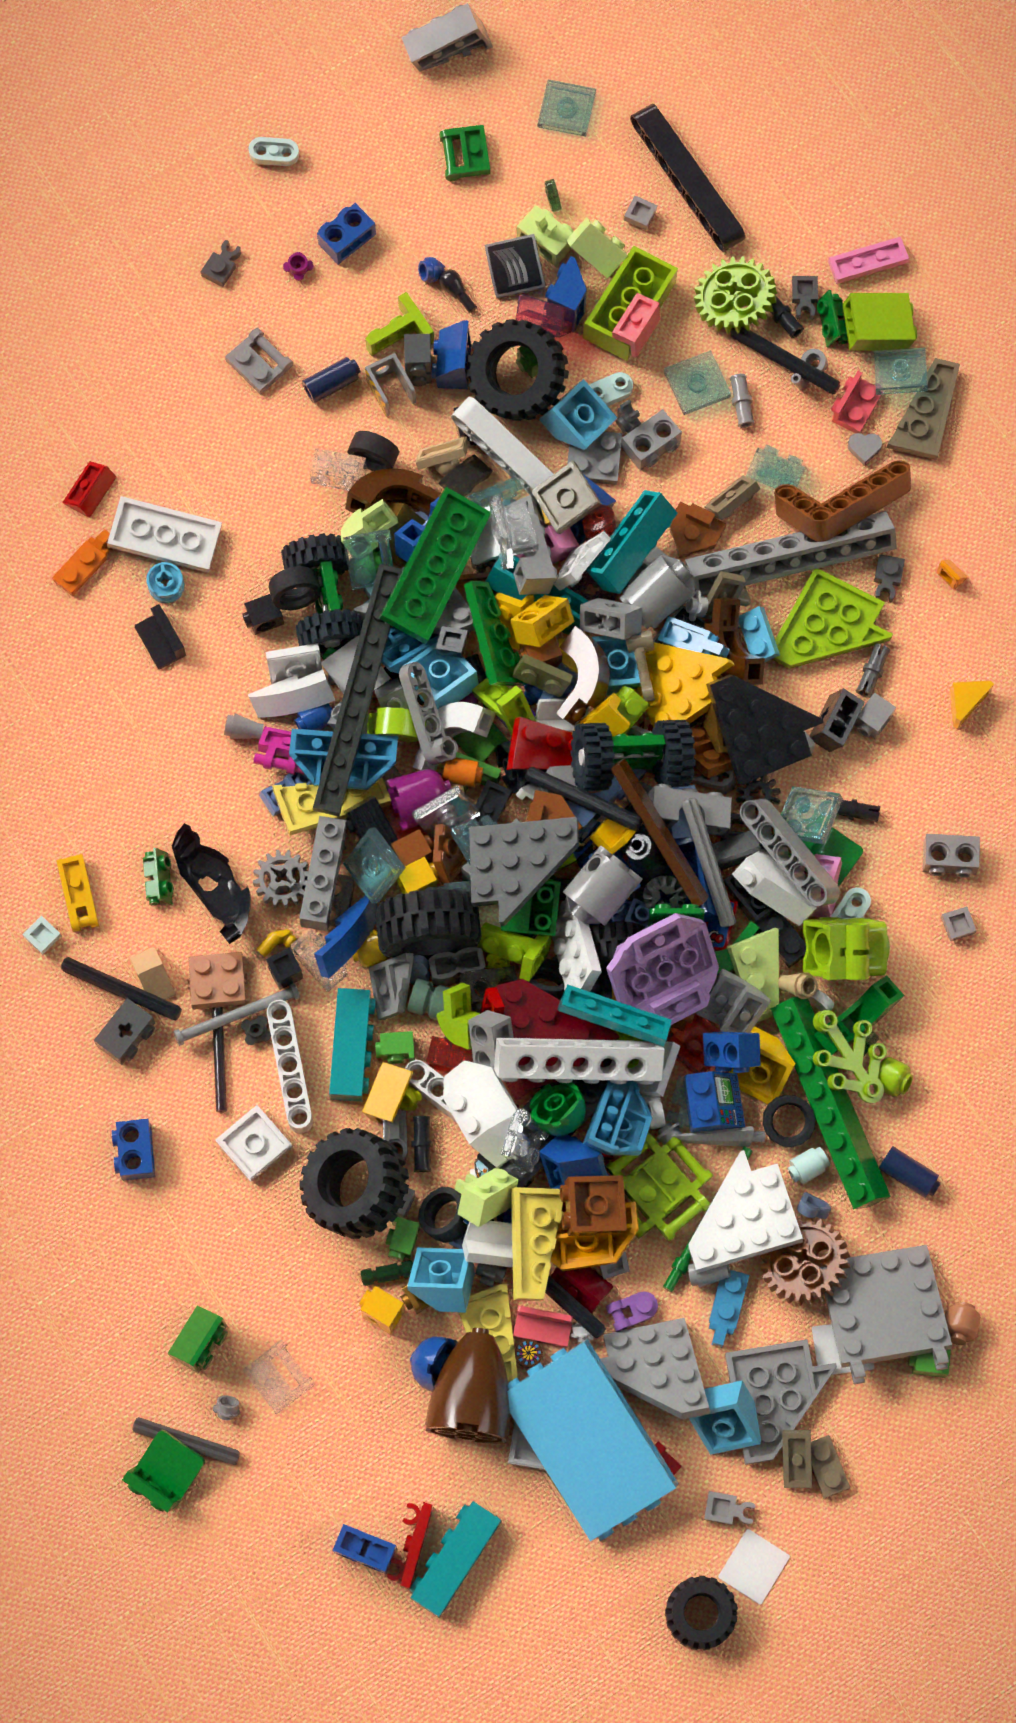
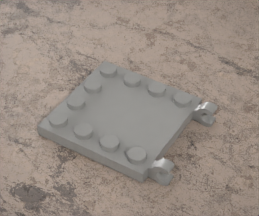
M927 1245L845 1259L849 1262L850 1268L842 1269L847 1275V1278L838 1279L842 1287L833 1286L831 1289L834 1295L831 1296L827 1292L824 1295L841 1368L850 1367L853 1384L865 1383L864 1377H866L863 1364L927 1353L933 1354L936 1371L948 1369L947 1363H949L946 1350H951L952 1342ZM819 1267L823 1270L827 1269V1267Z

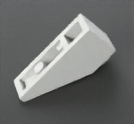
M764 849L748 856L732 873L749 894L798 926H801L803 920H807L817 909L816 906L811 905L780 866Z

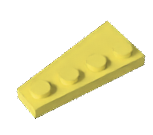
M380 778L368 790L347 789L340 817L313 811L318 786L307 785L306 783H298L295 786L288 787L272 785V790L289 836L317 828L319 816L343 820L347 817L344 813L345 810L371 795L376 797L381 808L391 805V799L383 778Z
M519 1187L511 1189L513 1300L541 1301L544 1299L551 1267L550 1260L557 1240L555 1237L562 1217L563 1202L560 1200V1189Z
M507 1282L470 1295L466 1313H458L466 1333L472 1332L473 1328L488 1329L489 1334L494 1336L504 1360L508 1382L516 1377L518 1378L508 1288Z

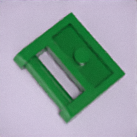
M484 124L444 129L439 132L440 142L443 143L447 168L445 170V178L447 181L490 174ZM456 139H460L464 166L456 167L453 141Z

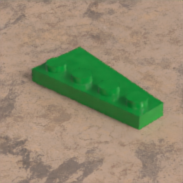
M470 581L464 584L466 599L469 603L473 626L476 630L479 650L483 657L489 685H526L527 683L512 677L514 669L521 658L519 653H514L508 640L511 634L508 627H505L500 622L499 616L502 613L489 582Z

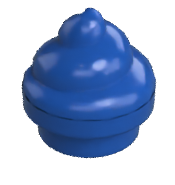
M426 257L418 265L420 278L429 283L436 282L445 270V265L434 257Z
M526 684L524 686V695L528 704H538L543 690Z

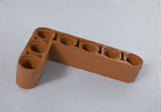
M900 460L893 461L823 503L818 502L791 484L780 485L774 491L776 515L812 540L818 542L830 540L907 494L911 490L910 464Z

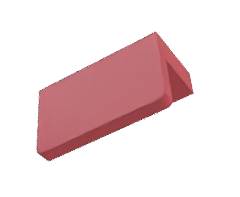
M637 293L612 331L613 338L631 346V356L635 358L638 356L659 323L660 303Z
M518 1306L513 1338L532 1339L539 1343L567 1348L573 1316Z

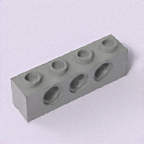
M319 816L299 917L301 927L328 931L347 833L346 820Z

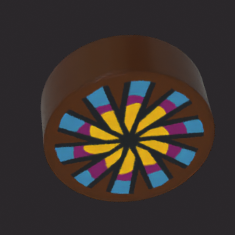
M526 1339L516 1346L515 1358L520 1366L532 1368L539 1364L542 1359V1348L535 1340Z

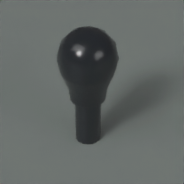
M452 269L443 271L439 277L440 287L455 299H458L469 313L473 312L477 306L467 295L459 273Z

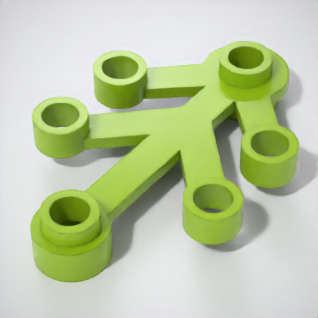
M831 1010L817 1012L813 1018L815 1029L821 1033H828L843 1058L832 1056L827 1050H820L813 1055L814 1064L818 1067L829 1066L851 1071L858 1080H849L842 1073H835L829 1076L828 1086L832 1090L844 1089L857 1092L858 1096L866 1103H876L881 1100L884 1094V1086L878 1079L881 1059L887 1054L886 1047L882 1043L872 1044L868 1048V1055L870 1057L868 1072L862 1066L866 1036H869L872 1032L871 1023L867 1020H862L854 1024L853 1031L855 1037L852 1050L837 1027L838 1020L835 1013ZM826 1016L830 1018V1025H827L825 1022ZM861 1024L865 1026V1033L860 1031ZM876 1047H878L880 1050L879 1056H877L874 1052ZM820 1054H823L825 1056L824 1063H822L819 1059ZM835 1077H838L840 1080L839 1086H836L834 1083ZM870 1085L874 1087V1094H871L869 1091Z

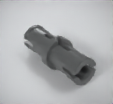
M881 644L874 645L868 663L863 666L864 673L856 688L857 694L862 696L865 690V697L871 698L878 678H881L883 675L882 668L890 653V649L885 645L882 651L880 649Z

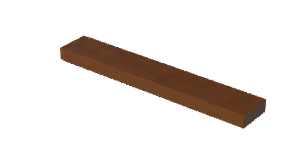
M625 758L611 768V771L637 814L641 817L643 824L691 903L699 906L704 904L709 897L627 760Z

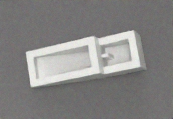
M323 669L300 679L296 674L248 694L258 718L289 715L335 701L333 691Z

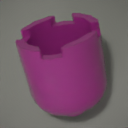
M421 770L386 780L387 785L390 787L387 790L394 813L399 812L401 818L399 826L402 831L440 818L449 809V796L453 795L449 780L443 781L441 775L435 770Z

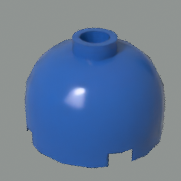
M433 1336L422 1341L412 1353L410 1358L412 1374L415 1381L422 1388L433 1392L441 1369L458 1343L456 1340Z

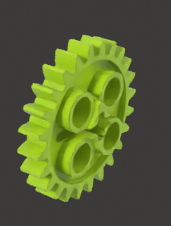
M733 256L728 264L724 259H721L720 267L712 264V272L704 271L706 279L698 278L700 286L694 288L696 292L694 301L697 313L700 314L702 321L706 320L709 328L715 324L716 331L718 332L725 327L727 334H729L732 328H735L738 334L743 326L747 331H750L749 324L753 323L758 327L759 318L767 319L765 311H773L772 304L776 303L775 294H777L774 277L771 276L769 269L764 270L763 263L756 265L753 258L746 263L744 256L741 257L739 262H736Z

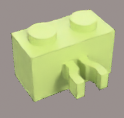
M535 205L517 225V237L534 234L539 255L555 267L572 249L567 239L574 232L569 225L561 224L547 209L542 210Z
M586 217L570 235L567 242L573 250L608 278L628 256L624 249L626 245L617 236L614 235L611 238L605 233L607 228L597 219L592 222Z
M494 1168L479 1178L469 1173L466 1175L465 1182L458 1179L455 1185V1190L461 1193L458 1215L478 1227L482 1226L511 1208V1189L517 1187L518 1179L500 1168Z

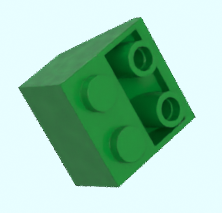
M548 879L505 926H501V930L555 936L561 882Z
M197 1305L168 1351V1355L199 1374L201 1369L206 1370L214 1357L211 1355V1352L216 1344L221 1346L228 1335L225 1320L221 1316Z

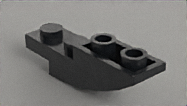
M732 874L724 879L725 885L733 898L738 901V905L749 921L760 927L759 934L772 928L779 929V956L788 968L803 959L806 952V943L787 919L749 894Z

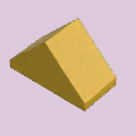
M992 681L953 682L950 689L953 727L958 729L991 693L994 686Z

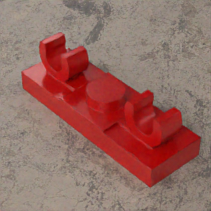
M423 1502L421 1510L416 1504H407L406 1508L416 1512L414 1519L403 1518L402 1520L408 1526L416 1524L413 1536L407 1535L403 1551L408 1552L405 1565L399 1559H392L391 1563L398 1565L400 1572L397 1575L387 1574V1578L391 1581L402 1579L400 1587L408 1590L413 1583L433 1511V1505Z

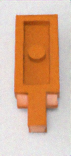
M104 529L95 539L91 536L52 577V580L73 597L107 560L106 556L110 552L107 549L110 533Z

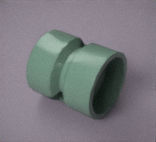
M417 978L407 1011L420 1016L428 1013L430 1019L437 1020V1013L444 1010L443 991L450 987L439 985L435 988L432 982Z

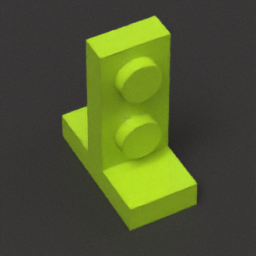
M407 292L398 296V308L403 313V316L394 317L388 325L381 329L376 328L372 330L365 338L366 349L371 356L404 338V334H411L414 331L416 334H430V344L434 342L433 329Z
M486 678L472 689L474 696L491 711L496 712V715L506 723L511 736L515 718L523 717L536 721L525 695L519 687L515 686L509 689L507 686L489 685L488 678Z
M485 922L481 927L482 937L478 947L482 948L484 952L521 964L519 978L530 982L549 954L552 936L539 934L536 939H532L512 931H502L501 927Z

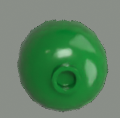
M559 1082L560 1085L553 1087L548 1084L540 1089L531 1100V1118L546 1134L557 1137L568 1135L580 1127L584 1121L586 1103L581 1091L573 1082Z

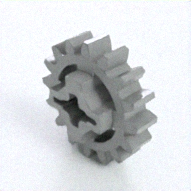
M276 850L275 857L267 853L266 862L258 861L261 869L253 871L254 876L257 877V879L253 880L254 887H259L256 890L257 895H264L263 901L265 904L272 900L274 908H277L279 903H283L286 909L290 901L297 905V897H304L305 891L303 889L306 887L308 871H305L308 868L307 863H300L301 857L299 854L292 858L290 850H287L285 856L281 855L279 850ZM296 870L300 874L299 884L293 879ZM265 875L271 880L268 888L264 884ZM279 876L280 878H283L284 876H286L287 881L285 882L281 880L278 883L277 877ZM287 892H289V894L280 895V893H287Z

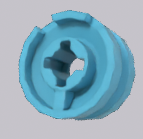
M161 562L155 564L149 570L146 583L150 595L156 601L172 603L181 597L184 592V580L180 569L176 565L169 562ZM165 579L169 580L167 586L161 583Z

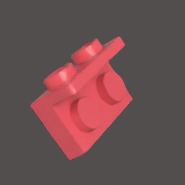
M857 371L854 378L849 376L843 387V390L846 391L842 398L837 397L831 408V411L834 412L832 422L853 433L862 432L884 392L883 389L862 379V372Z

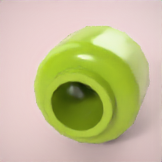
M886 1057L880 1062L878 1079L884 1086V1093L892 1097H897L900 1094L904 1095L909 1090L913 1081L910 1067L892 1057Z

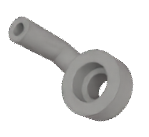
M809 349L801 357L802 360L809 364H812L814 360H819L820 363L816 368L823 372L827 369V357L819 349ZM797 373L791 376V381L799 390L805 389L809 381Z

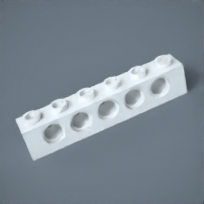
M496 1038L494 1071L498 1078L507 1082H515L518 1078H525L532 1082L556 1079V1081L561 1083H570L574 1079L583 1080L586 1083H599V1080H610V1082L615 1084L637 1081L640 1084L649 1085L653 1084L654 1081H662L665 1049L648 1041ZM522 1057H531L528 1064L524 1066L518 1065ZM549 1058H558L555 1065L546 1066V1061ZM577 1058H585V1062L581 1066H573ZM604 1059H612V1062L609 1066L600 1067V1064ZM632 1059H639L637 1066L633 1068L627 1067Z

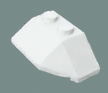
M463 1061L444 1076L443 1099L468 1143L496 1168H499L519 1153L520 1112L502 1080L495 1073L494 1067Z

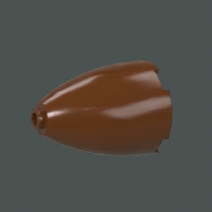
M473 1328L472 1332H467L448 1356L439 1373L428 1405L425 1421L426 1432L450 1439L475 1440L476 1443H506L510 1429L507 1393L509 1390L507 1384L509 1382L501 1351L494 1336L489 1334L488 1329Z

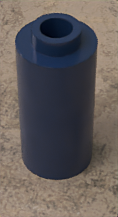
M345 357L302 380V385L311 402L316 403L359 380L358 374L361 373V370L354 359L350 360L348 357Z
M894 1146L891 1147L879 1166L882 1172L926 1198L927 1194L933 1197L941 1184L937 1180L939 1174Z

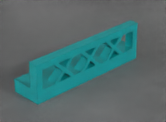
M568 984L558 1006V1011L662 1047H664L672 1021Z

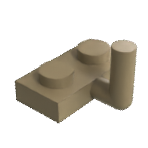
M720 571L706 597L708 599V610L702 618L712 620L714 599L735 598L740 599V606L750 605L751 599L746 586H744L746 580L743 575Z

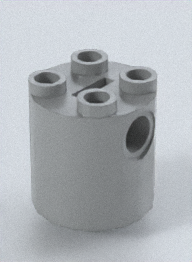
M660 555L640 572L631 584L622 590L623 595L620 599L625 604L642 607V625L646 629L651 626L656 629L667 616L675 613L696 595L693 574L681 560Z
M600 845L563 891L567 897L568 911L584 924L601 923L605 926L643 879Z

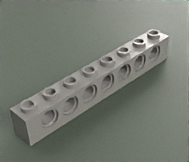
M884 511L868 516L827 541L818 542L802 532H797L685 559V563L693 574L695 591L699 590L701 591V596H705L710 592L720 571L743 575L746 580L744 586L895 550L897 549L896 533L887 512Z

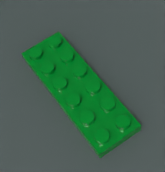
M445 487L379 619L426 644L492 512Z

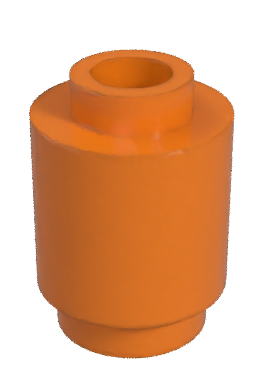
M454 758L445 762L443 780H449L450 784L475 788L476 783L481 784L483 768L479 767V761Z

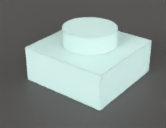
M42 915L22 934L42 955L61 937L60 932Z

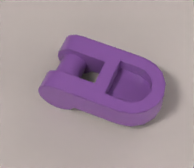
M643 1291L612 1302L605 1307L608 1314L613 1316L615 1321L613 1326L617 1332L654 1317L657 1312L658 1303L654 1295ZM629 1307L632 1316L625 1318L622 1310Z

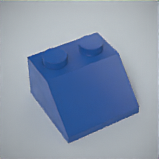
M467 320L439 330V340H434L433 352L434 355H437V363H432L431 376L432 379H436L437 388L468 389L469 378H466L465 370L470 369V363L466 362L467 355H471L472 341L469 321Z

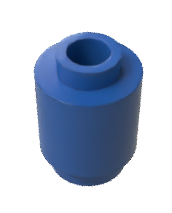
M327 703L296 713L298 718L294 721L298 729L319 731L328 726L327 723L331 718L333 709Z

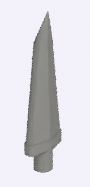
M753 1126L672 1135L685 1143L749 1147L752 1142H765V1132L754 1131Z

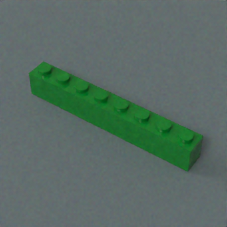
M791 997L770 1008L788 1053L796 1063L794 1067L810 1106L814 1111L815 1118L853 1210L869 1208L890 1198V1193L847 1090H832L828 1086L829 1076L839 1073L838 1069L829 1066L818 1067L813 1062L814 1053L826 1049L814 1036L817 1032L813 1025L815 1013L809 999ZM820 1054L819 1059L822 1063H824L825 1056L823 1054ZM835 1077L834 1083L836 1086L840 1085V1080L838 1077Z

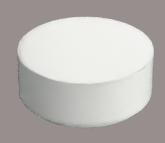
M818 989L812 997L808 998L810 1003L820 1011L832 1010L834 1007V1002Z

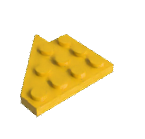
M654 642L655 650L645 652L648 673L655 700L648 701L650 706L646 711L653 728L655 727V722L659 720L685 719L690 724L709 710L711 699L706 684L717 680V677L732 667L734 663L727 658ZM640 686L637 689L639 691L640 696L643 698L642 688Z

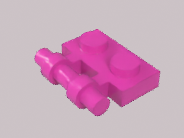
M265 726L258 743V751L266 754L255 753L253 763L263 765L264 769L272 770L273 767L286 770L288 774L295 775L296 772L304 774L289 756L291 731ZM278 755L289 758V760L277 758L275 756Z

